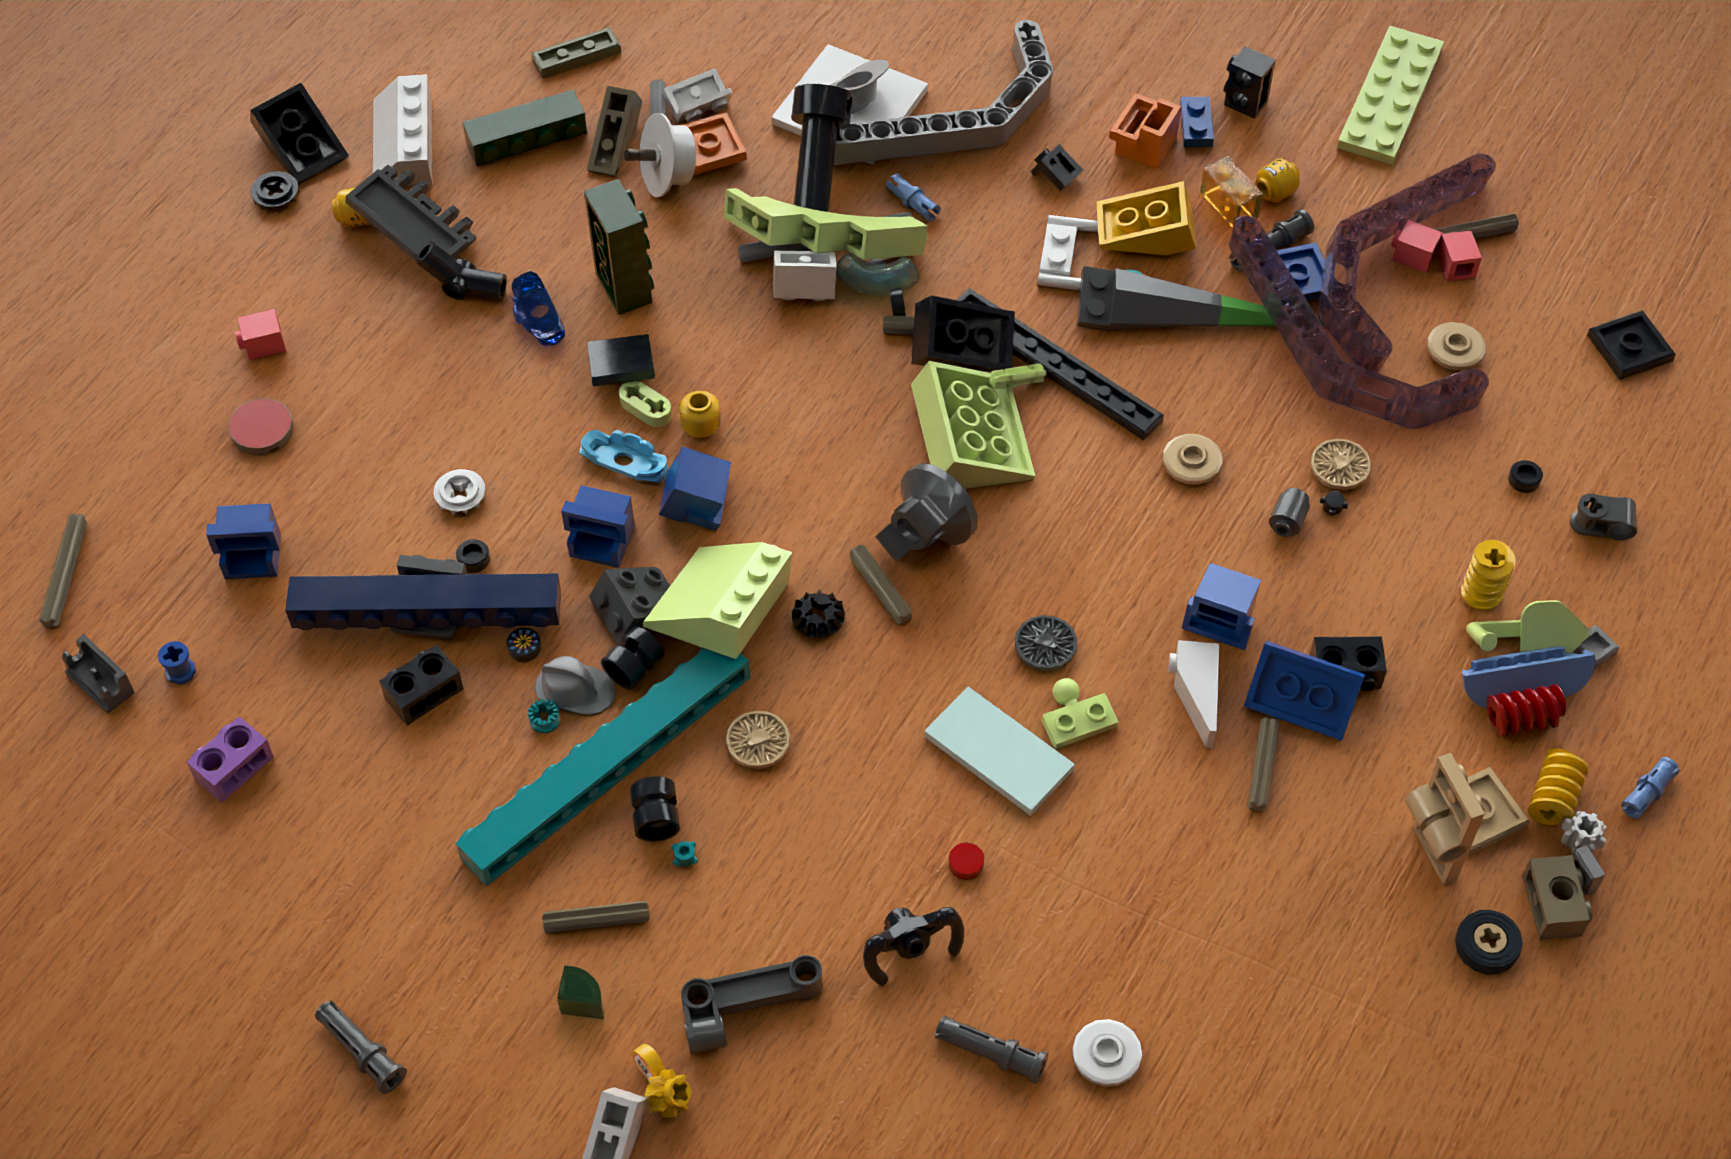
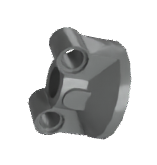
M921 463L911 467L901 479L903 503L894 510L891 516V523L879 532L875 538L891 557L898 561L911 549H926L936 540L950 545L965 543L977 529V513L971 498L954 477L935 465Z

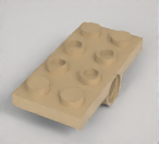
M1449 753L1437 758L1428 784L1413 790L1405 798V802L1415 819L1412 828L1443 886L1457 881L1485 815L1484 804L1478 795H1474L1471 790L1465 769L1462 765L1457 764L1453 755Z

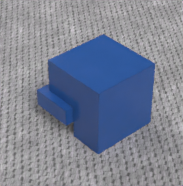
M682 446L666 473L658 515L679 522H683L686 518V522L717 531L721 524L731 462Z
M581 485L574 503L565 501L561 510L564 530L571 531L567 539L569 557L619 568L635 528L631 496Z
M271 503L217 506L216 524H207L206 536L213 554H220L219 566L224 579L277 577L281 532Z
M1210 563L1195 596H1191L1187 604L1182 629L1245 650L1255 620L1251 616L1261 580Z

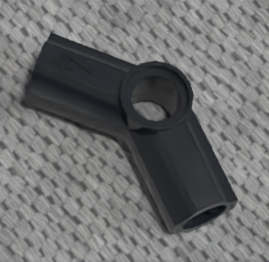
M432 241L425 244L415 259L420 267L442 283L441 288L443 292L450 298L462 300L468 295L500 301L505 296L506 274L476 269L467 260L454 259Z

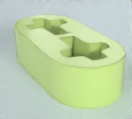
M639 381L626 382L620 387V403L627 412L652 427H663L671 421V404L666 397Z

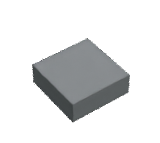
M1594 625L1589 629V636L1573 652L1575 654H1582L1584 650L1595 654V670L1616 655L1620 647L1597 625Z
M1585 845L1577 848L1572 857L1575 867L1579 868L1582 872V891L1588 895L1598 890L1605 873L1588 846Z

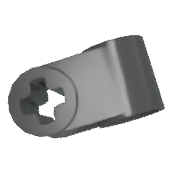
M1593 493L1585 494L1578 502V510L1570 518L1572 529L1584 536L1628 540L1637 534L1636 503L1626 497H1609Z

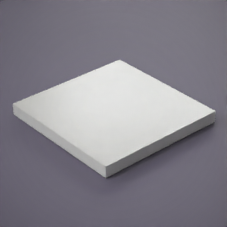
M828 44L796 86L802 84L830 85L843 78L856 67L870 62V60ZM888 68L877 79V96L875 100L870 102L867 107L851 114L850 123L910 116L927 93L928 83ZM793 89L773 114L771 121L772 125L801 136L802 125L795 123L791 119ZM877 160L865 162L874 165Z

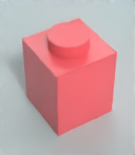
M1408 220L1403 231L1398 229L1391 243V247L1395 248L1392 260L1426 273L1437 254L1443 232Z
M1472 231L1442 234L1436 255L1446 281L1476 278L1482 257Z
M275 309L238 318L240 330L235 331L236 339L240 350L246 348L249 360L286 352Z

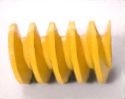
M1485 540L1477 545L1460 592L1462 599L1469 606L1481 610L1492 609L1502 601L1516 563L1515 555L1509 546L1497 540Z
M1560 748L1548 749L1527 811L1530 817L1539 824L1556 826L1561 821H1565L1566 818L1572 820L1574 816L1573 809L1578 804L1577 798L1582 792L1581 786L1585 783L1584 775H1587L1589 766L1583 759L1567 750Z

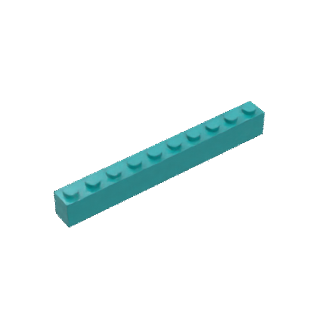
M702 647L698 655L689 662L681 663L671 676L662 683L654 684L647 694L636 703L628 704L618 717L610 723L601 725L595 732V735L586 742L574 746L568 756L559 763L547 767L541 777L532 784L521 787L516 792L514 798L505 805L494 808L488 814L487 819L475 828L466 830L455 843L460 860L486 887L748 681L750 679L749 660L741 653L737 659Z

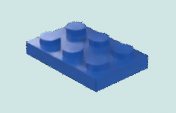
M1266 641L1244 706L1343 740L1365 674Z

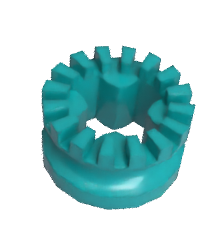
M549 699L536 700L528 709V717L532 729L539 733L554 731L560 723L557 705L552 700L549 701ZM541 712H547L548 719L546 722L545 720L542 722L540 718Z

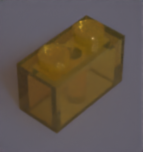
M1229 156L1204 167L1200 192L1234 230L1259 218L1263 193Z

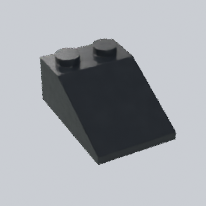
M302 83L250 110L251 124L280 164L297 180L298 185L349 157Z
M931 295L915 304L911 364L925 366L928 361L984 372L1012 368L1015 312Z

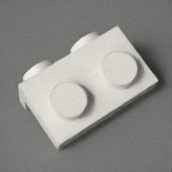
M716 68L666 87L662 92L677 123L684 120L693 122L703 115L702 113L711 109L713 112L724 109L728 106V102L733 94L731 88L725 89Z

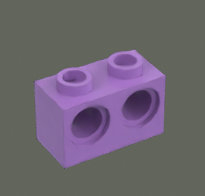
M239 716L231 724L225 725L207 745L197 749L187 761V764L194 779L222 803L274 756L267 739ZM242 744H246L245 746H243V747H241V748H237L238 746H240V745H242ZM215 767H219L217 770L210 771Z

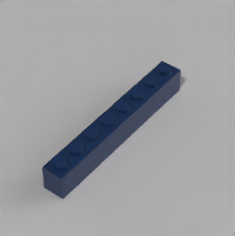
M558 573L291 576L289 578L285 611L291 628L311 630L313 628H333L336 630L346 628L379 629L381 627L411 629L424 626H432L438 629L447 628L448 626H466L469 628H479L481 626H501L504 628L535 626L542 628L549 625H559L561 587Z

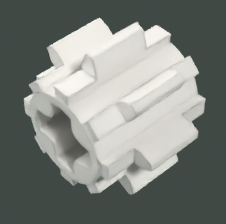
M1577 811L1572 820L1569 818L1565 819L1561 828L1566 832H1564L1561 838V843H1564L1565 847L1568 846L1571 849V854H1574L1577 848L1585 845L1588 846L1592 853L1595 848L1602 850L1606 842L1603 835L1607 826L1603 824V821H1599L1596 818L1597 815L1595 813L1586 814L1585 811Z

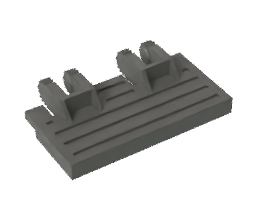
M386 165L382 170H376L346 195V203L414 260L425 244L430 241L434 242L454 259L476 241V236L469 231L474 223L470 218L465 217L452 228L448 226L459 214V210L454 205L446 209L438 217L436 216L441 212V207L425 195L429 188L426 182H418L408 192L404 190L413 182L416 176L410 169L404 171L393 181L392 179L397 176V171L391 166Z

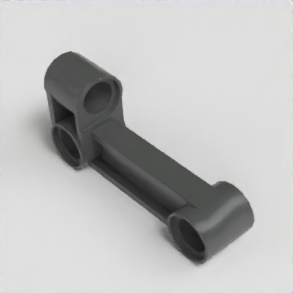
M801 955L787 963L707 980L694 978L686 982L681 990V999L690 1054L727 1046L721 1015L795 999L812 1000L816 998L823 988L822 965L820 961L810 955ZM803 974H810L814 976V978L810 981H801L798 979V977H800ZM696 997L707 999L700 1005L690 1003Z

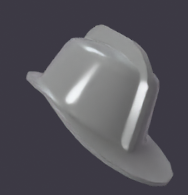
M874 60L864 63L850 71L840 80L830 84L853 93L851 114L867 107L870 102L875 100L877 96V79L888 70V61Z
M561 656L553 659L548 664H544L535 685L539 699L552 700L557 705V708L582 715L601 713L610 706L615 696L613 680L605 672L584 665L578 659L571 656Z

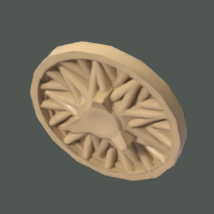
M1449 322L1440 324L1431 331L1427 339V350L1431 358L1440 366L1450 370L1462 371L1471 369L1481 362L1486 352V343L1482 335L1473 327L1464 323Z
M1184 434L1173 438L1167 443L1163 451V466L1167 473L1175 480L1185 484L1199 485L1211 481L1218 475L1222 467V453L1218 445L1211 439L1199 434Z
M1337 438L1326 440L1316 447L1311 456L1310 467L1314 476L1322 484L1332 489L1348 490L1356 488L1366 481L1371 471V460L1368 453L1359 444Z
M768 711L744 713L736 718L727 730L726 746L729 755L738 764L747 768L763 769L773 766L784 758L789 749L790 733L787 725L779 716Z

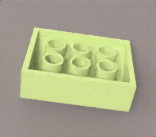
M928 361L911 383L930 465H935L948 472L964 489L1033 480L1035 472L1012 387L994 389L992 384L989 383L991 373Z
M763 542L699 547L644 620L643 627L737 659L788 585L792 552Z

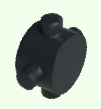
M1337 490L1329 492L1325 498H1320V503L1323 504L1324 510L1330 516L1339 514L1342 509L1348 508V503L1344 502V496Z

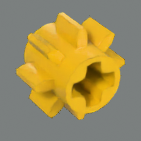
M674 1069L660 1070L659 1076L649 1077L650 1083L644 1095L646 1098H649L648 1104L651 1107V1113L662 1112L663 1118L677 1117V1111L688 1109L687 1104L690 1101L692 1090L686 1081V1075L675 1076Z

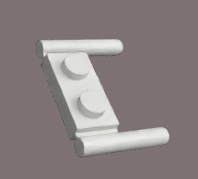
M1049 215L1038 275V286L1080 291L1081 279L1070 277L1077 230L1098 233V221Z

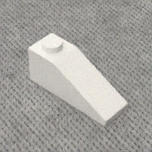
M1178 640L1176 653H1170L1168 673H1174V688L1205 747L1213 749L1217 732L1219 644Z
M615 1087L602 1091L582 1159H629L639 1134L649 1098Z

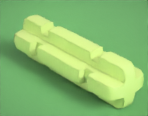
M1041 364L995 370L991 372L989 383L992 384L994 389L1027 385L1030 382L1032 384L1044 381L1046 370L1043 369Z

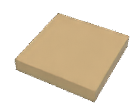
M1490 767L1468 777V784L1474 795H1478L1481 798L1485 808V815L1468 855L1478 852L1528 827L1529 819Z

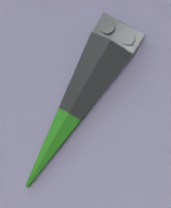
M1084 266L1081 274L1076 325L1078 327L1114 331L1201 326L1322 328L1326 325V322L1323 320L1117 268L1113 271Z

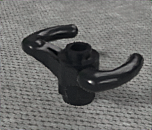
M952 907L940 908L923 916L913 915L906 908L894 909L885 918L884 932L870 937L865 942L863 951L864 967L873 981L880 986L885 985L888 982V975L880 969L877 963L878 954L896 950L903 958H916L922 955L928 948L930 936L945 926H950L951 928L948 952L952 956L959 955L964 942L965 932L962 918Z

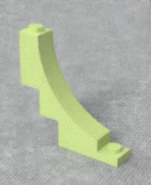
M737 188L726 189L723 218L769 246L801 243L816 253L847 250L863 260L924 255L928 226L911 216L867 217L830 213L791 205L766 196L750 197Z

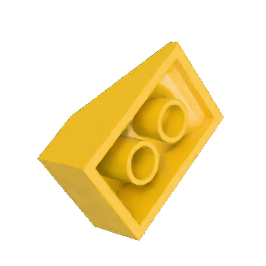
M1184 181L1097 201L1100 249L1166 256L1196 249L1193 208Z

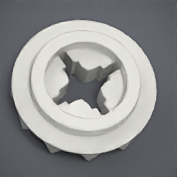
M466 469L450 471L441 476L434 486L435 502L439 504L441 510H449L452 515L459 511H463L467 515L469 509L473 507L479 508L480 501L485 499V483L473 471ZM454 490H458L460 492L465 490L467 497H463L462 495H457L455 497Z

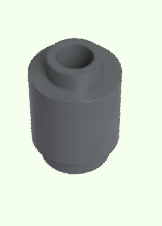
M1288 488L1279 495L1269 519V525L1276 534L1283 537L1299 534L1310 508L1308 495L1298 488Z

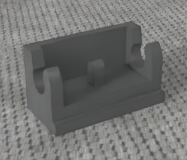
M83 634L76 639L79 652L72 657L67 651L63 652L62 660L67 668L65 673L108 714L135 692L126 673Z

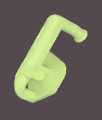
M1557 600L1535 601L1528 604L1522 611L1521 620L1471 622L1466 626L1467 634L1480 645L1483 651L1487 652L1492 651L1496 647L1497 638L1520 637V652L1550 647H1565V653H1572L1589 636L1588 627L1563 603Z

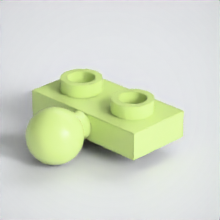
M1063 678L1055 683L1053 697L1059 704L1065 705V707L1043 714L1041 718L1054 749L1117 728L1119 721L1105 693L1078 702L1080 689L1074 680Z

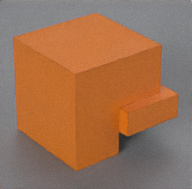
M1134 93L1110 129L1109 139L1116 141L1115 153L1158 169L1177 140L1181 106L1161 98L1156 101Z

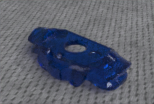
M528 271L516 277L511 285L514 295L511 297L514 303L512 312L515 321L518 324L521 323L529 333L537 338L541 345L552 346L558 344L565 337L564 326L541 278L534 271ZM539 305H546L548 307V312L544 316H532V311L535 307Z

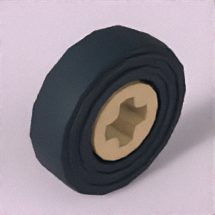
M1478 910L1469 914L1459 925L1455 938L1457 953L1462 961L1474 971L1483 974H1500L1510 969L1518 960L1523 945L1521 932L1515 922L1505 914L1494 910ZM1484 935H1488L1490 939L1497 940L1494 948H1491L1488 943L1481 942Z

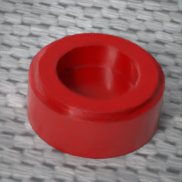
M968 842L954 846L949 854V869L952 874L964 880L973 879L980 875L984 867V854L977 845Z

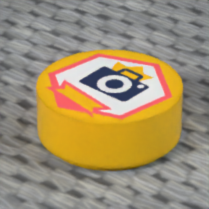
M642 1044L632 1051V1058L646 1079L659 1076L660 1070H665L661 1058L648 1044Z

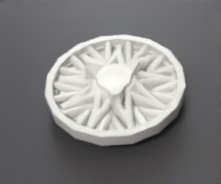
M1110 1019L1096 1020L1084 1026L1076 1035L1072 1048L1074 1064L1080 1074L1091 1083L1104 1087L1118 1086L1130 1080L1138 1071L1142 1058L1141 1044L1135 1033L1123 1023Z

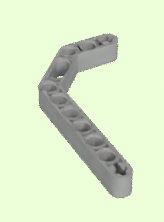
M1021 20L1016 23L1012 52L1019 75L988 108L850 123L849 127L837 130L834 165L1003 145L1050 93L1053 67L1039 25L1031 20ZM1025 98L1018 107L1010 108L1015 100Z

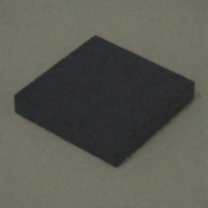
M1643 310L1589 328L1587 334L1619 380L1673 362L1676 356Z
M649 334L587 342L593 386L655 378Z

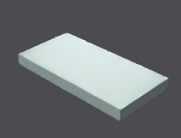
M967 687L924 731L926 739L1030 816L1073 772L1075 766L1073 762L970 687Z

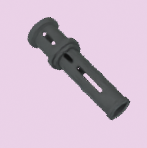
M1299 209L1288 220L1275 223L1269 233L1230 254L1229 258L1233 259L1230 261L1231 265L1240 272L1250 264L1258 261L1259 254L1274 251L1281 246H1291L1296 238L1303 234H1311L1314 231V223L1311 216L1305 210Z
M332 1000L330 1002L326 1001L317 1009L315 1018L356 1059L357 1068L362 1073H368L376 1081L377 1089L382 1094L393 1091L402 1083L407 1074V1069L401 1064H395L387 1055V1049L382 1044L370 1041Z
M945 1015L941 1018L936 1029L935 1038L999 1063L998 1066L1002 1071L1008 1072L1012 1070L1025 1075L1034 1084L1039 1082L1048 1060V1052L1046 1051L1038 1053L1021 1046L1019 1040L1009 1039L1005 1041Z

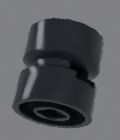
M633 626L619 640L620 646L615 645L601 659V665L606 674L616 684L627 690H632L646 676L645 670H652L665 656L658 640L639 626Z
M660 776L646 777L633 783L630 792L632 807L636 809L633 813L635 836L644 841L657 842L677 835L680 831L678 809L675 807L677 805L675 783L669 778Z

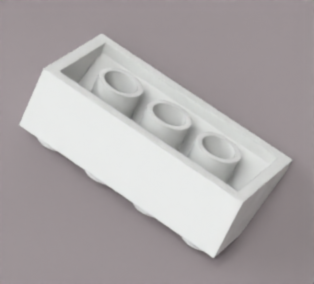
M427 74L398 76L373 100V173L389 165L397 171V176L392 179L394 181L404 171L410 169L416 176L408 186L417 185L420 181L433 184L432 97Z

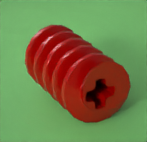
M1557 684L1549 685L1548 688L1545 686L1536 687L1535 690L1527 688L1522 693L1515 690L1511 691L1509 695L1504 692L1497 694L1496 697L1488 695L1486 701L1490 722L1500 737L1506 736V726L1509 727L1513 735L1519 734L1520 724H1522L1526 733L1532 731L1533 722H1535L1539 730H1544L1546 719H1548L1552 728H1556L1559 726V717L1564 716L1566 713L1565 697Z

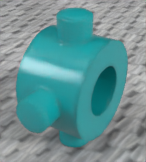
M694 841L674 843L671 846L675 857L673 864L676 867L697 864L699 860L695 854L697 844Z

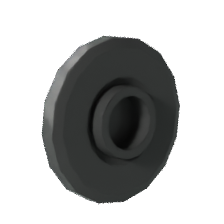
M1041 615L1032 617L1021 624L1016 632L1015 649L1018 657L1026 665L1036 670L1053 671L1061 669L1071 662L1076 654L1077 637L1074 629L1066 621L1055 616Z

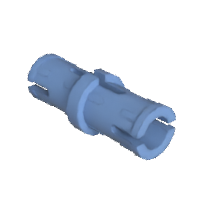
M896 173L890 177L898 183V186L889 180L887 181L886 189L902 199L903 205L908 209L913 208L928 222L936 218L928 209L939 215L941 207L927 198L921 188L912 186L900 174Z
M1668 757L1660 758L1647 775H1643L1638 779L1634 791L1621 803L1622 810L1631 818H1640L1654 800L1657 801L1664 795V789L1668 783L1679 773L1680 769H1677L1679 767L1677 763Z

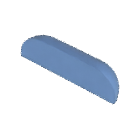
M1550 647L1482 658L1472 661L1470 669L1462 670L1463 686L1469 698L1484 708H1487L1486 701L1488 695L1496 697L1497 694L1503 692L1509 695L1511 691L1515 690L1522 693L1527 688L1533 690L1540 686L1548 688L1552 684H1557L1563 691L1564 697H1567L1581 690L1590 680L1595 667V654L1584 650L1582 654L1565 653V647Z

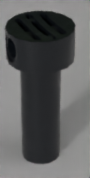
M802 84L794 88L791 119L795 123L802 125L794 196L795 206L829 212L837 130L850 126L853 93L849 90L826 84Z

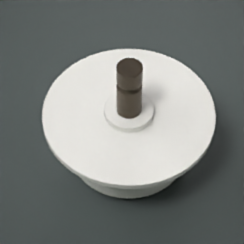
M654 113L647 119L644 125L640 149H625L624 158L626 161H640L642 178L649 193L654 197H663L668 193L672 185H687L691 181L696 165L694 137L687 126L671 125L664 114Z

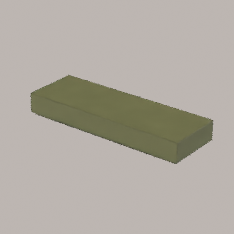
M609 27L533 52L531 57L543 79L621 53V45Z

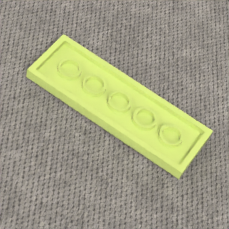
M1389 26L1339 137L1338 149L1393 165L1441 54L1444 41Z

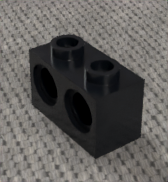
M1246 46L1237 56L1233 55L1227 65L1229 78L1223 89V92L1226 93L1224 105L1255 119L1269 100L1276 60Z
M1382 636L1314 637L1310 656L1365 674L1360 688L1361 691L1382 688L1387 672Z
M437 645L429 650L418 653L413 660L399 669L390 671L385 678L379 681L385 700L407 726L464 689L458 669ZM411 690L408 693L401 694L403 691Z

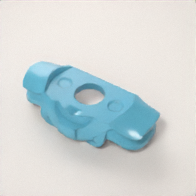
M592 430L581 440L579 454L594 464L639 481L645 480L658 483L666 477L668 465L665 455L655 453L654 446L637 435L631 433L624 434L620 430H615L609 436L601 431ZM619 456H628L633 462L622 466L618 465L614 460Z

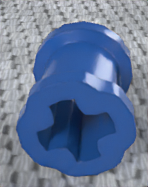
M178 641L163 645L158 652V660L165 668V676L168 681L181 685L192 680L196 667L194 662L189 659V650L186 645Z

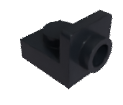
M1059 144L1051 152L1047 148L1034 159L1037 165L1030 172L1035 176L1041 170L1061 191L1083 169Z

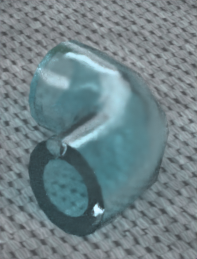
M850 252L844 255L836 264V276L856 291L871 295H890L891 289L901 287L903 291L919 282L918 271L907 257H902L889 264L875 265Z

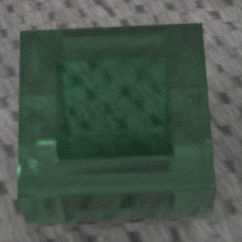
M564 965L557 996L560 1013L604 1019V1004L600 987L595 978L581 968Z

